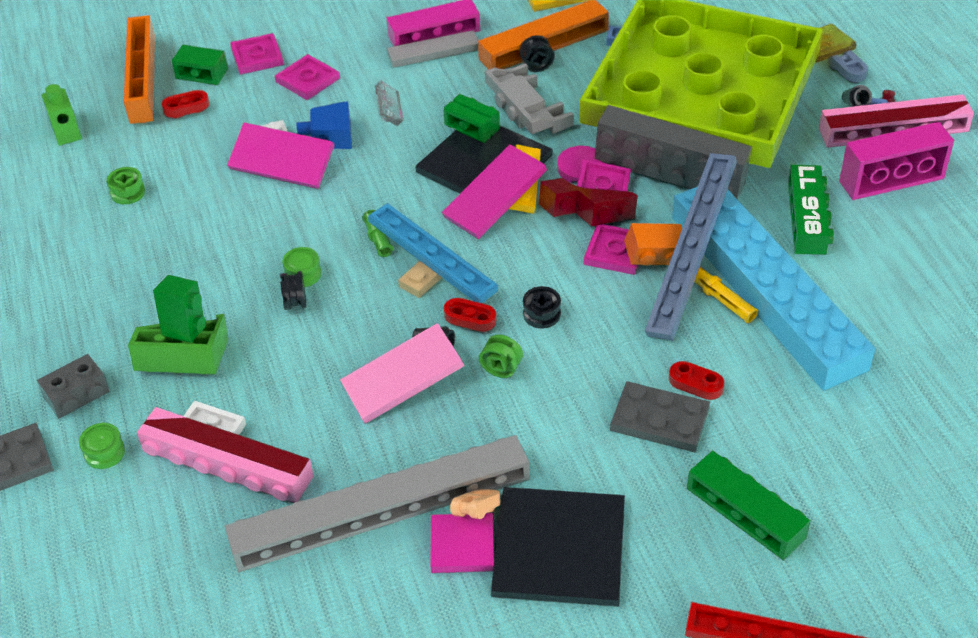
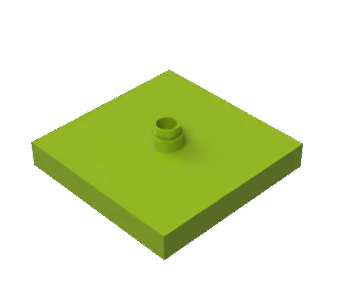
M637 0L580 99L579 123L598 127L601 116L607 106L611 105L752 146L749 164L771 168L819 54L823 29L687 0Z

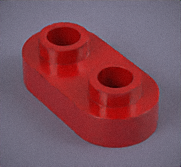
M193 90L166 97L161 103L164 115L171 118H179L180 116L202 112L210 104L208 94L203 90Z
M452 298L444 304V318L450 324L480 332L489 331L496 325V311L490 305L463 298Z
M687 361L676 362L669 369V382L676 389L707 400L717 399L723 394L724 378L715 371Z

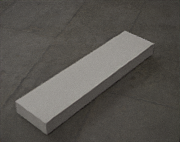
M474 30L389 47L387 48V54L392 66L399 67L478 50L479 40Z

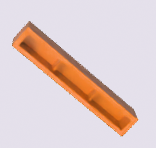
M590 0L478 41L479 60L488 70L492 68H509L523 62L519 55V48L521 43L530 36L540 35L545 37L552 50L555 51L608 31L609 12L597 0Z
M150 15L127 17L124 105L130 124L145 123L154 119L155 34Z

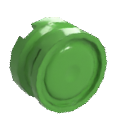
M121 167L115 169L107 176V186L114 202L122 205L132 204L144 196L145 187L142 182V176L136 168Z
M297 247L291 249L283 256L284 273L295 275L297 271H302L305 287L315 284L321 278L320 260L318 253L314 249Z
M505 335L490 336L479 354L481 366L488 373L499 378L511 377L523 358L521 346L515 340Z
M111 423L94 424L85 429L79 438V446L83 452V457L92 468H110L116 465L125 454V446L121 439V434L118 428Z

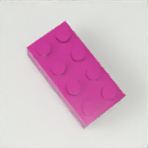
M940 122L847 142L839 182L850 198L856 200L942 180L945 178L954 139Z

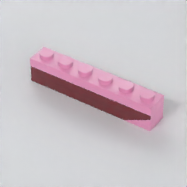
M964 94L822 110L819 131L827 148L846 146L847 142L940 122L949 134L969 132L974 112Z
M157 407L154 408L137 431L142 450L148 455H157L169 459L174 464L192 467L200 473L218 476L226 482L244 485L252 491H261L273 495L280 501L298 502L314 477L310 458Z

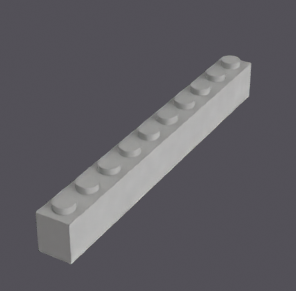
M514 435L508 438H500L495 442L479 447H471L466 451L450 456L446 455L431 462L417 464L402 471L388 473L373 480L359 482L344 489L330 491L315 498L301 500L283 508L269 510L254 517L237 520L234 523L225 525L237 571L248 570L449 506L455 497L474 490H499L503 487L529 480V460L517 436Z

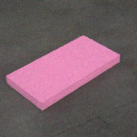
M437 323L340 379L366 424L464 367V364Z

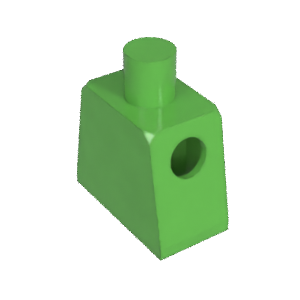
M57 84L48 85L45 88L46 92L41 96L58 145L61 146L82 140L65 88H60ZM62 118H66V119H67V122H66V123H59L58 120H59V119H62Z

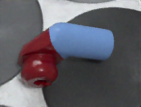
M884 90L882 97L879 99L872 98L869 105L895 102L896 99L894 97L896 93L894 90Z

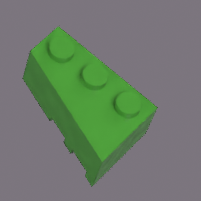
M217 314L216 319L206 321L204 330L191 343L162 336L160 324L136 327L128 343L133 370L216 374L229 340L225 314Z

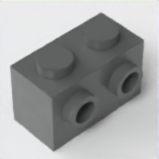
M89 354L37 380L43 398L58 419L110 392L103 372Z

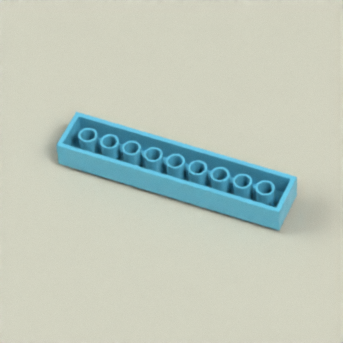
M698 187L674 195L672 219L677 224H681L682 228ZM727 189L704 253L707 259L742 299L758 309L757 316L823 391L870 371L875 347Z

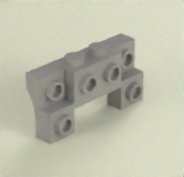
M526 63L510 69L492 68L485 71V83L495 93L497 106L502 108L507 113L508 118L514 121L519 128L526 127L531 134L548 128L554 134L574 126V114L572 112L565 114L562 102L545 108V100L534 89L537 88V75H528V65Z

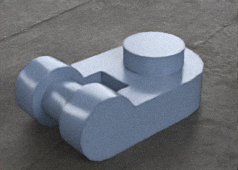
M849 50L843 52L841 56L834 55L828 59L829 67L832 70H837L849 82L858 83L865 80L868 66L853 51Z

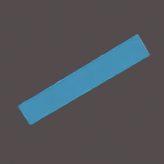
M386 203L368 215L369 223L471 300L483 303L498 292V284L390 204Z

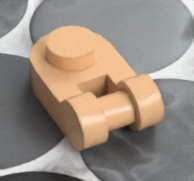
M480 489L455 497L450 505L451 514L459 517H464L468 514L471 518L482 519L486 513L493 512L494 508L500 505V491Z

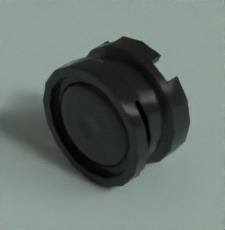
M540 35L530 36L520 45L519 55L523 63L528 65L529 71L541 72L552 65L555 53L545 37Z
M297 271L295 275L280 273L284 310H291L293 306H298V304L302 305V308H306V294L302 271Z
M545 286L534 287L528 290L523 297V317L527 324L541 329L550 328L555 325L561 316V298L559 293Z

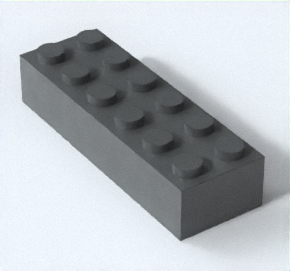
M608 105L598 122L594 159L606 164L629 168L632 172L693 189L699 185L710 153L732 155L736 157L737 164L728 190L738 200L746 182L752 146Z

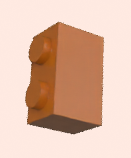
M631 223L624 239L631 265H669L682 231V225Z

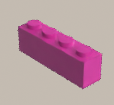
M460 0L386 17L388 37L393 47L472 30L474 32L480 31V12L472 0Z

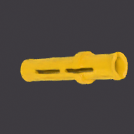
M701 266L699 267L694 282L703 288V293L707 296L712 295L747 324L756 318L758 314L757 308H754L721 283V278L716 275L712 276Z

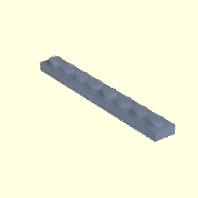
M712 153L709 155L647 323L645 333L648 337L674 340L737 164L735 156Z

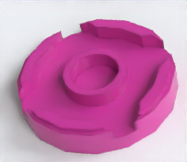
M578 145L562 151L558 156L557 171L562 178L572 183V180L578 181L582 159L603 162L594 159L595 148Z

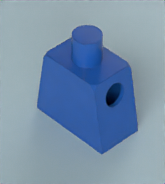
M348 101L314 107L310 109V121L296 123L297 134L332 141L334 144L333 149H352Z

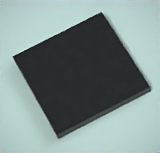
M500 126L499 130L494 135H491L485 143L455 130L415 166L416 173L461 193L509 145L514 147L522 145L541 149L540 162L545 163L553 155V149L503 126Z
M503 487L491 597L619 607L625 495Z

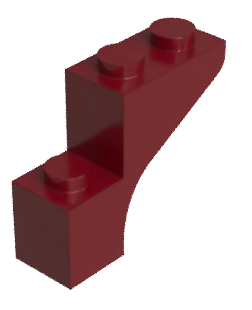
M557 178L540 182L538 204L553 217L576 213L590 226L635 219L638 195L630 191L583 188L569 183L564 178Z

